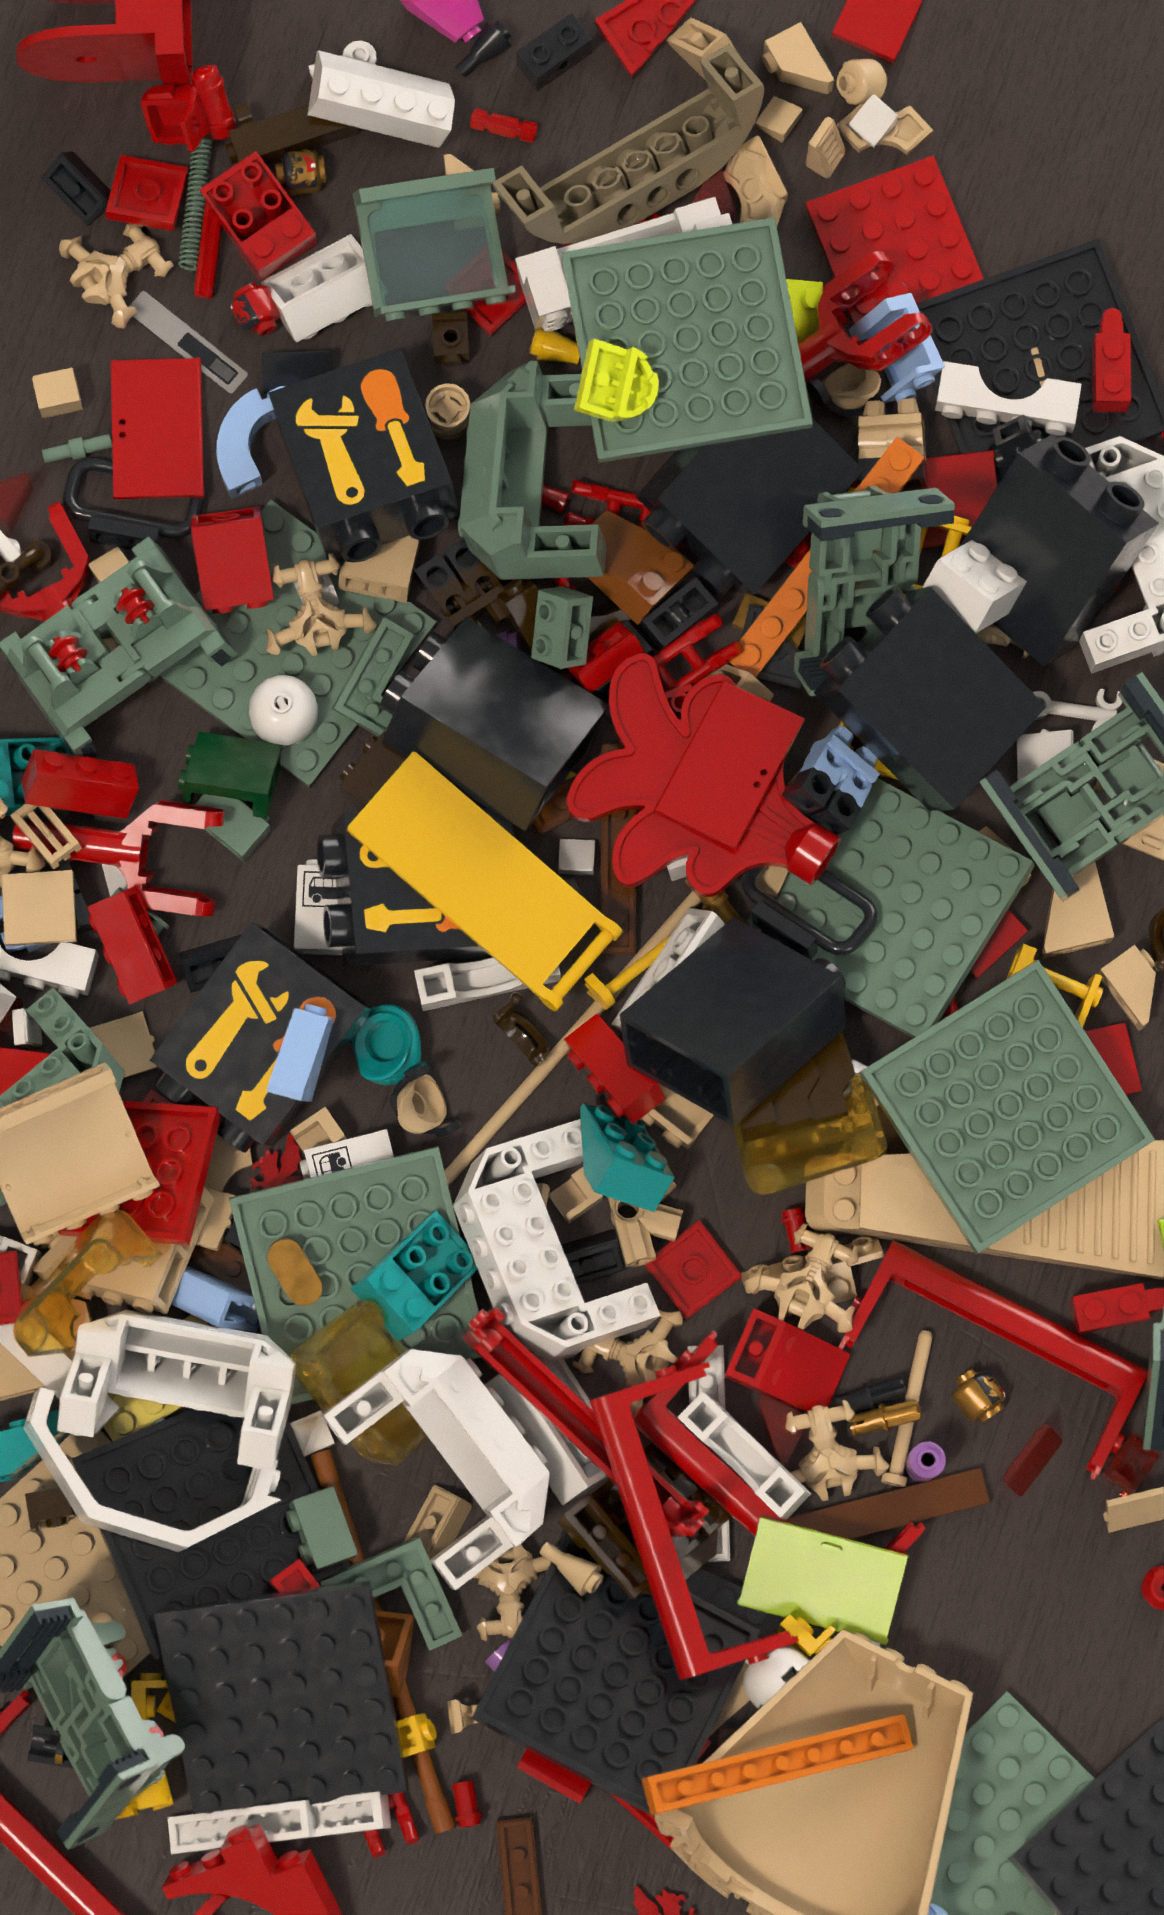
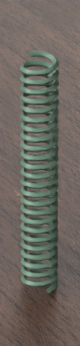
M202 138L197 147L198 149L191 152V167L189 168L191 172H189L190 177L187 184L188 193L185 200L187 203L184 210L186 214H184L185 219L182 226L184 230H182L183 235L181 236L183 240L181 241V251L179 252L181 256L179 257L178 265L183 269L191 271L197 270V266H195L198 264L196 260L198 259L199 251L197 249L200 248L198 244H200L199 239L202 232L200 229L202 224L200 223L203 222L201 218L204 217L202 214L204 209L202 207L205 206L203 202L206 201L199 189L207 184L205 182L208 180L206 176L209 175L207 170L210 169L208 167L210 162L207 160L211 159L208 155L211 154L210 149L212 147L210 144L213 143L210 139ZM181 263L194 265V267H187L182 265Z

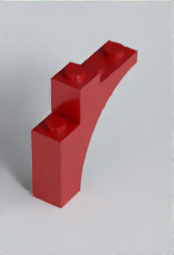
M260 1823L248 1828L246 1825H241L227 1833V1837L220 1850L207 1853L198 1862L190 1865L188 1862L177 1864L169 1870V1875L162 1886L168 1900L192 1894H221L249 1901L274 1915H343L311 1849L301 1853L291 1851L277 1859Z

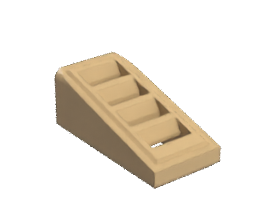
M828 116L827 118L825 117L809 141L806 166L821 176L829 178L844 157L845 147L835 121Z

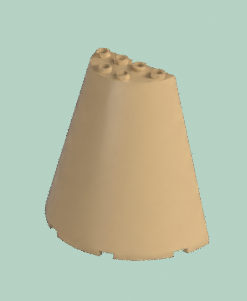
M842 1630L704 1763L900 1714H905L914 1749L654 1815L656 1824L661 1834L667 1837L669 1835L673 1836L674 1839L670 1847L690 1869L724 1897L728 1898L730 1893H733L735 1898H742L749 1902L747 1912L751 1915H928L973 1693L959 1681H948L937 1676L936 1672L926 1665L918 1664L914 1668L904 1664V1657L899 1652L891 1648L884 1650L872 1644L871 1640L861 1633L854 1632L852 1634Z

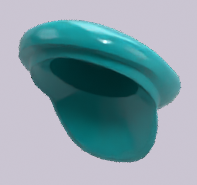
M382 1004L373 1007L375 1010L352 1039V1048L360 1074L365 1079L379 1085L391 1086L397 1084L405 1076L404 1072L408 1068L421 1062V1041L417 1024L410 1013L394 1004Z

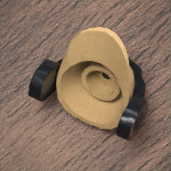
M848 363L837 368V370L824 378L822 382L819 379L812 378L806 383V387L810 396L818 405L825 406L831 412L842 417L850 418L859 415L865 409L867 401H874L881 385V378L875 370L858 369Z
M425 1060L411 1066L404 1072L405 1076L396 1084L393 1093L390 1095V1104L398 1118L399 1124L405 1130L414 1134H435L437 1138H441L460 1129L463 1123L459 1117L444 1120L447 1115L446 1102L436 1081L430 1075H427L433 1069L430 1060Z

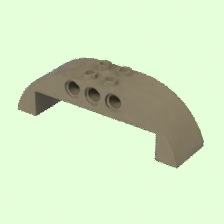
M728 44L700 60L708 89L540 188L522 165L492 182V184L525 229L536 237L548 242L575 244L633 226L706 182L732 158L748 137L757 119L765 91L763 83L731 45Z

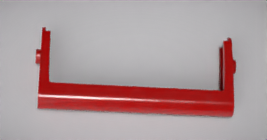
M893 1240L863 1299L857 1296L851 1305L855 1307L852 1316L853 1330L845 1333L838 1348L843 1350L845 1345L850 1348L853 1347L884 1287L888 1282H894L1115 1396L1116 1403L1085 1468L1091 1472L1089 1478L1094 1480L1099 1475L1110 1451L1116 1454L1125 1438V1434L1120 1432L1148 1375V1370Z
M496 1307L487 1312L482 1309L468 1323L470 1329L463 1335L462 1339L617 1486L593 1411L500 1323L505 1317L504 1314ZM648 1464L671 1537H685L687 1535L691 1537L704 1524L705 1520L703 1517L708 1514L709 1510L700 1501H687Z
M714 1330L707 1335L692 1353L686 1349L674 1361L672 1365L676 1366L677 1372L702 1364L718 1347V1342L714 1340L718 1335ZM684 1384L652 1395L635 1413L633 1419L636 1428L754 1537H756L761 1516L792 1524L788 1519L780 1518L754 1493L752 1488L734 1469L703 1443L666 1407L668 1402ZM910 1521L884 1549L909 1556L906 1550L926 1529L924 1524L919 1522L915 1526Z
M709 1362L677 1372L675 1365L655 1371L657 1379L590 1400L679 1680L745 1659L748 1660L749 1665L770 1658L769 1651L799 1641L798 1636H791L789 1631L784 1630L710 1653L698 1621L632 1416L630 1404L707 1376L705 1369L710 1367Z
M28 1690L20 1693L3 1712L0 1710V1738L32 1704L27 1699L31 1695ZM0 1791V1842L73 1915H125ZM213 1894L193 1915H213L230 1896Z

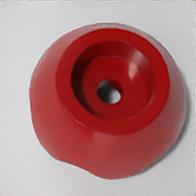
M1164 1565L1148 1570L1141 1584L1142 1596L1156 1610H1164V1591L1161 1589V1586L1164 1584Z

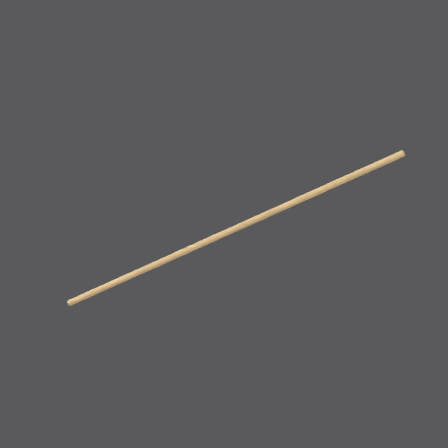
M799 770V771L793 776V778L786 784L785 788L787 787L788 784H791V783L794 782V780L796 779V777H797V775L799 774L800 770ZM694 891L685 898L619 974L671 935L688 908L695 909L702 902ZM625 985L618 992L612 995L614 999L617 998V996L625 989L627 985ZM594 1001L545 1056L546 1060L530 1073L445 1169L448 1187L570 1051L564 1038L595 1014L602 1015L605 1009L598 1002Z

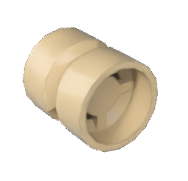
M446 383L438 385L431 390L426 398L425 409L433 434L446 440L461 437L467 432L469 425V396L464 389L455 384Z

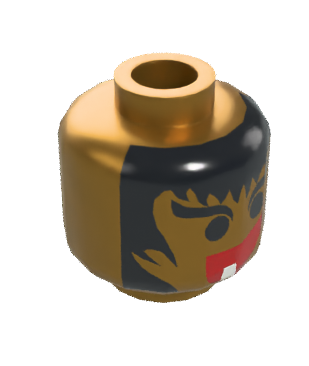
M313 148L287 150L282 155V163L275 164L277 180L280 184H285L286 191L290 195L316 193L320 190L321 183H326L323 155L318 156Z
M972 1368L955 1380L959 1387L953 1391L952 1398L969 1421L979 1420L982 1424L1004 1408L1002 1402L1005 1399V1392L990 1371L983 1370L976 1374Z

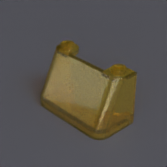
M860 1075L852 1079L850 1093L846 1097L843 1094L849 1115L847 1117L744 1143L739 1124L733 1126L744 1175L753 1192L763 1195L775 1193L874 1161L886 1152L887 1141L881 1109L874 1098L871 1087Z
M118 1209L114 1212L99 1214L29 1288L13 1328L17 1344L28 1357L68 1353L76 1346L77 1335H74L73 1325L74 1320H77L81 1314L70 1301L96 1274L111 1273L119 1265L128 1266L131 1262H138L144 1267H151L162 1255L160 1250L128 1213Z
M359 1300L288 1355L297 1364L295 1377L324 1412L401 1355L381 1331L385 1326L383 1320L384 1312L371 1300ZM401 1402L351 1440L350 1443L360 1455L370 1462L398 1466L427 1435Z

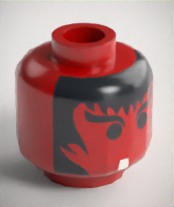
M253 282L243 286L234 293L231 310L244 333H258L259 336H265L277 328L275 322L280 318V313L271 297V289L268 286L258 285L257 282Z

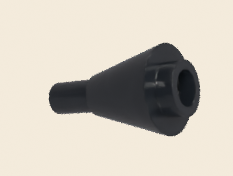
M487 21L471 47V52L455 68L465 77L479 62L482 63L512 46L507 41L512 35L499 21L494 25Z

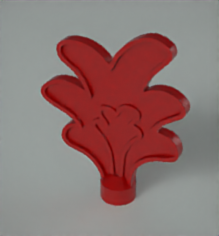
M646 653L631 656L625 659L613 674L609 689L610 714L614 730L624 749L607 752L589 762L575 777L566 800L569 814L581 822H593L619 811L641 810L621 830L613 848L612 863L615 878L623 887L632 888L654 877L668 865L687 858L686 878L688 883L702 897H714L720 894L741 874L763 866L785 868L788 872L812 886L828 866L842 838L819 823L808 819L782 796L785 790L783 771L788 753L737 849L731 848L654 811L723 680H727L735 685L733 680L726 675L709 676L695 684L683 701L681 719L679 720L665 696L653 657Z

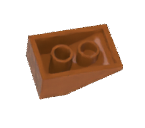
M606 510L591 524H599L607 545L604 576L588 578L639 625L645 617L682 583L694 565L676 548L674 550L666 548L647 530Z

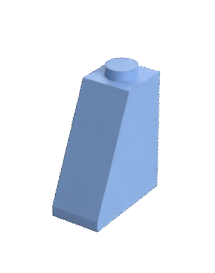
M306 1004L304 1010L294 1008L266 1092L299 1101L312 1102L334 1018L325 1016L327 1009Z
M189 1266L186 1267L171 1305L216 1327L257 1332L260 1323L252 1291L220 1280Z

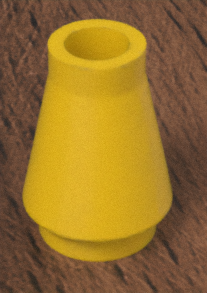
M542 328L536 329L529 354L537 356V360L578 364L580 357L576 342L554 330L544 332Z

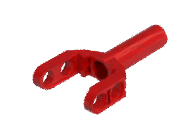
M872 252L825 284L818 304L819 326L817 332L798 344L805 382L835 361L847 362L858 369L881 371L925 341L932 333V324L926 315L920 312L904 314L864 343L856 335L850 338L843 328V325L849 322L844 311L886 283L892 273L894 266L885 252ZM884 264L877 271L871 272L876 266ZM855 284L850 290L843 292L847 287ZM920 324V326H919L918 328H916V329H914L913 331H910V332H909V330H910L911 328H913L914 326ZM889 344H892V345H891L890 347H888L887 349H885V350H883V351H880V350L883 349L885 346H887V345H889Z
M60 501L47 507L50 512L49 520L74 568L70 570L67 567L62 569L61 573L64 579L45 587L29 597L22 590L17 593L18 597L13 599L8 589H6L0 596V612L20 618H31L45 622L67 605L71 607L73 601L79 597L80 591L84 588L90 571L88 564L91 563V560Z
M160 800L120 832L64 824L82 847L77 853L75 850L71 852L69 859L116 866L125 877L128 889L134 886L137 887L146 909L193 916H214L216 900L209 898L204 893L150 885V881L154 879V872L146 871L149 835L159 831V824L156 822L205 829L210 826H223L225 810L209 806ZM22 818L52 855L57 852L30 818ZM41 820L62 846L68 843L50 821ZM15 824L12 837L13 848L15 851L29 852L33 844Z

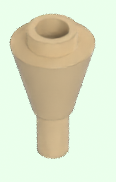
M546 1542L540 1550L542 1556L557 1565L558 1570L580 1596L587 1592L590 1594L594 1593L601 1584L603 1575L600 1574L602 1570L600 1565L568 1553L565 1554L549 1542Z

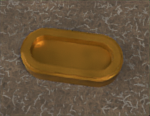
M282 1238L275 1241L269 1247L267 1260L286 1294L297 1305L308 1306L315 1303L322 1293V1283L302 1248L292 1239Z

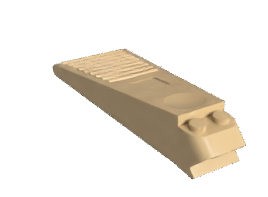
M1154 1140L980 1253L1164 1280V1249L1159 1226L1157 1225V1220L1164 1218V1140ZM911 1154L813 1160L809 1164L806 1173L805 1217L809 1227L819 1231L820 1234L877 1237L880 1239L974 1252Z

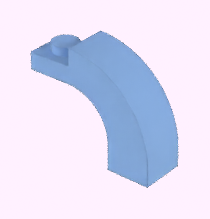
M285 386L277 387V388L273 389L272 391L277 390V389H280V388H283V387H285ZM256 388L241 397L231 407L221 424L218 434L217 460L222 480L231 499L263 485L261 475L251 457V444L259 429L274 420L275 415L269 395L267 394V398L262 400Z

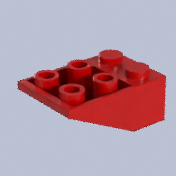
M257 151L199 189L232 243L260 282L271 277L317 245L315 231Z
M753 1308L724 1378L804 1413H808L807 1411L812 1410L814 1406H829L851 1354L787 1322Z

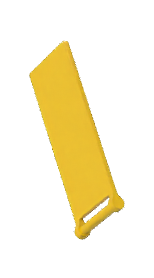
M412 752L347 827V831L528 987L552 1011L556 1012L563 1005L562 999L608 944L612 940L616 941L623 933V930L617 923L604 916L416 752ZM595 923L601 932L552 990L545 987L543 983Z

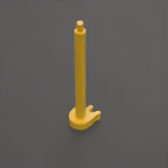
M670 935L606 985L594 973L588 975L584 979L588 995L598 1002L603 1009H609L615 1004V999L612 995L650 967L662 951Z

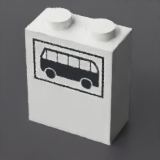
M307 860L306 865H298L294 949L300 954L343 956L342 947H327L325 942L323 912L325 905L338 904L335 877L322 878L319 874L317 860Z
M386 1129L304 1150L306 1159L299 1162L303 1178L307 1179L392 1158L394 1155Z

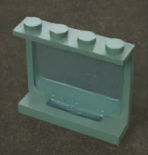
M494 168L362 188L352 193L375 317L385 316L386 322L406 319V312L419 310V316H428L440 313L439 307L452 305L453 311L473 308V301L486 300V305H495L507 302L506 296L516 292L515 285L508 286L490 185L496 181Z

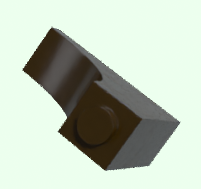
M515 579L506 584L503 588L504 591L496 596L530 656H532L538 588L529 579ZM613 601L593 607L588 644L617 622L623 623L631 618ZM538 661L550 669L555 667L544 662Z

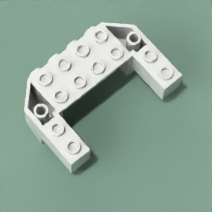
M712 197L676 208L672 214L559 249H556V246L515 258L520 283L535 330L543 328L544 332H550L564 327V324L573 322L562 252L731 225L732 221L729 213L721 215L716 198Z
M1121 436L1085 448L1091 457L1089 465L1109 482H1121L1135 489L1144 500L1145 506L1143 510L1159 522V525L1131 565L1146 603L1143 611L1083 632L1079 640L1091 674L1151 652L1153 656L1164 653V456Z
M581 1119L486 1148L471 1163L453 1205L492 1306L505 1315L500 1323L528 1350L550 1361L573 1357L586 1347L646 1328L660 1316L647 1283L584 1303L535 1179L580 1165L583 1162Z
M124 1310L93 1322L79 1325L76 1352L60 1398L57 1431L93 1437L107 1393L155 1401L161 1404L188 1407L194 1410L221 1413L231 1417L245 1418L241 1430L237 1464L273 1471L292 1402L297 1364L267 1335Z
M408 1349L321 1416L341 1443L346 1445L401 1402L404 1404L487 1515L430 1559L451 1589L457 1590L512 1546L517 1547L543 1524L550 1475L544 1464L548 1461L535 1444L530 1447L522 1435L526 1432L514 1416L508 1418L501 1408L504 1402L492 1387L487 1389L479 1379L482 1373L470 1358L465 1360L463 1356Z

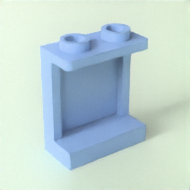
M911 293L886 298L852 326L849 332L851 337L856 335L860 341L869 339L904 314L920 311ZM918 324V325L914 326L913 328H911V329L909 330V332H910V331H913V330L916 329V328H918V327L920 326V324ZM931 335L918 346L884 368L892 386L881 396L884 403L895 400L898 403L901 399L916 397L915 391L935 381L934 376L945 368ZM889 344V345L885 346V347H884L883 349H881L880 351H883V350L887 349V348L890 347L892 344Z

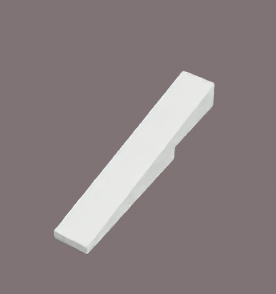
M380 1791L346 1795L330 1802L311 1805L309 1800L255 1806L246 1809L239 1808L215 1811L213 1813L168 1817L171 1854L220 1849L227 1837V1833L241 1825H246L248 1828L260 1823L269 1843L391 1828L388 1794L381 1795Z

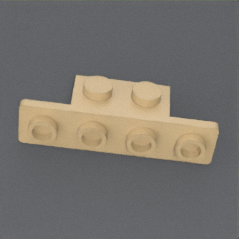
M859 1237L850 1244L844 1245L850 1249H853L854 1245L859 1248L858 1262L851 1266L884 1257L883 1249L877 1237ZM807 1255L789 1256L782 1262L768 1266L763 1264L756 1265L748 1271L742 1272L741 1275L743 1277H741L746 1293L750 1292L747 1290L744 1282L755 1274L759 1266L763 1267V1275L780 1278L781 1273L805 1269L807 1264L805 1257ZM833 1257L831 1269L826 1271L823 1276L827 1288L835 1296L832 1302L839 1303L856 1298L857 1293L851 1267L847 1266V1262ZM788 1312V1315H789V1316L795 1315V1314H793V1313H791V1312Z

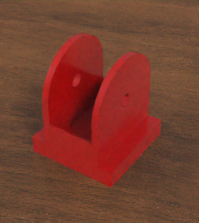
M47 0L67 4L115 3L116 24L52 28L27 36L16 47V61L24 71L50 80L80 83L162 80L163 85L174 84L175 86L190 84L192 83L191 74L193 73L191 0Z

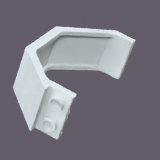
M40 1387L34 1393L23 1429L81 1523L180 1552L281 1500L268 1496L271 1491L274 1492L280 1478L281 1471L276 1470L278 1462L276 1460L273 1471L252 1468L243 1501L237 1509L191 1531H182L101 1506L94 1500L47 1428V1415L55 1391Z

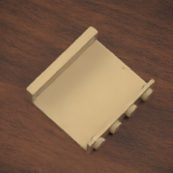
M105 1062L0 1108V1188L26 1245L32 1242L34 1245L45 1243L53 1238V1233L61 1229L73 1230L79 1228L87 1222L86 1218L98 1213L101 1216L110 1214L120 1208V1203L131 1198L134 1201L144 1199L153 1193L152 1189L160 1186L150 1169L118 1093L112 1070Z

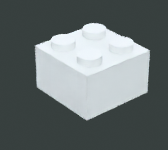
M971 540L938 559L922 588L931 587L977 633L1009 614L1027 581L1020 577L1013 567L1003 564L991 555L984 545Z

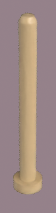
M922 1330L919 1333L904 1402L917 1400L919 1403L933 1339L932 1333ZM914 1422L899 1425L889 1473L882 1475V1483L896 1487H906L908 1478L903 1477Z

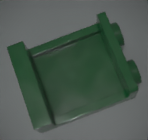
M199 731L195 745L189 744L187 749L186 765H188L187 770L182 769L179 776L178 790L184 791V803L191 804L194 793L253 802V816L267 819L281 770V744Z

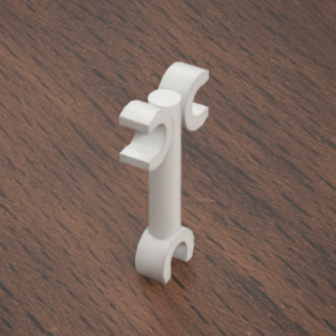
M1100 689L1096 695L1098 707L1052 701L1046 693L1036 691L1033 694L1046 706L1036 720L1043 719L1048 714L1094 720L1097 722H1095L1091 730L1093 731L1117 715V710L1122 704V700L1118 696L1120 692H1117L1115 703L1108 704L1103 699L1104 689Z

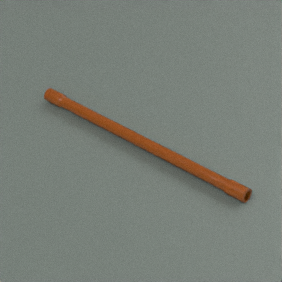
M327 1449L311 1455V1460L323 1490L334 1486L358 1553L354 1559L348 1560L352 1566L365 1560L340 1484V1476L332 1451ZM377 1596V1597L373 1598V1599H374L375 1610L382 1611V1608H381V1605H380V1602H379V1599H378V1596ZM405 1681L400 1697L392 1696L399 1720L417 1715ZM429 1750L411 1755L426 1799L425 1804L435 1835L456 1828L447 1799L442 1793Z

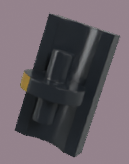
M34 1725L27 1761L73 1768L60 1743L61 1735L59 1731H54L52 1727Z

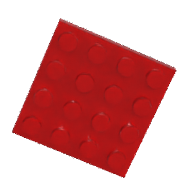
M934 155L805 203L806 211L833 278H836L872 252H885L893 263V271L887 282L847 309L853 326L886 298L911 293L915 303H919L984 279ZM884 264L876 266L871 272L877 271ZM855 284L850 285L843 292L850 290Z
M122 1101L150 1169L160 1186L152 1189L153 1193L144 1199L134 1201L131 1198L120 1203V1208L110 1214L102 1216L99 1213L86 1218L87 1222L79 1228L73 1230L64 1228L57 1232L61 1236L190 1246L221 1114L218 1112L217 1107Z

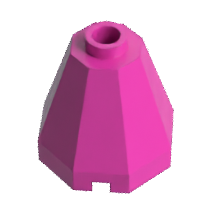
M400 0L409 12L454 43L460 39L467 43L482 31L479 25L484 21L478 0Z

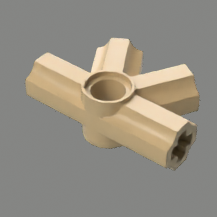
M673 1181L661 1202L676 1188V1184ZM607 1197L611 1209V1221L616 1228L626 1267H638L656 1260L650 1235L675 1242L683 1210L659 1204L655 1212ZM624 1205H629L636 1210L637 1215L632 1218H624L619 1214L618 1209Z

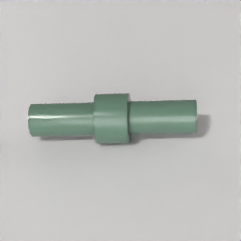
M110 434L82 440V437L68 440L69 444L44 449L42 454L45 463L70 457L73 460L86 458L87 453L112 448Z

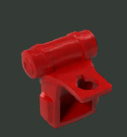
M206 65L196 69L191 74L192 83L180 86H175L174 84L158 85L147 89L140 102L146 125L154 143H162L164 145L186 144L188 151L191 152L196 150L204 136L209 134L211 139H226L229 137L228 131L237 128L235 114L231 110L225 92L224 79L220 75L217 66Z

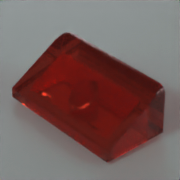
M1042 1424L1000 1479L1001 1484L1019 1497L1024 1495L1062 1444V1439L1048 1424Z

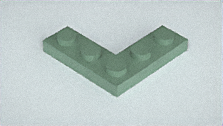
M382 617L331 709L378 737L384 731L386 732L393 715L380 708L383 698L381 694L414 634Z
M419 1536L319 1580L322 1587L370 1581L373 1598L401 1586L429 1650L462 1636Z

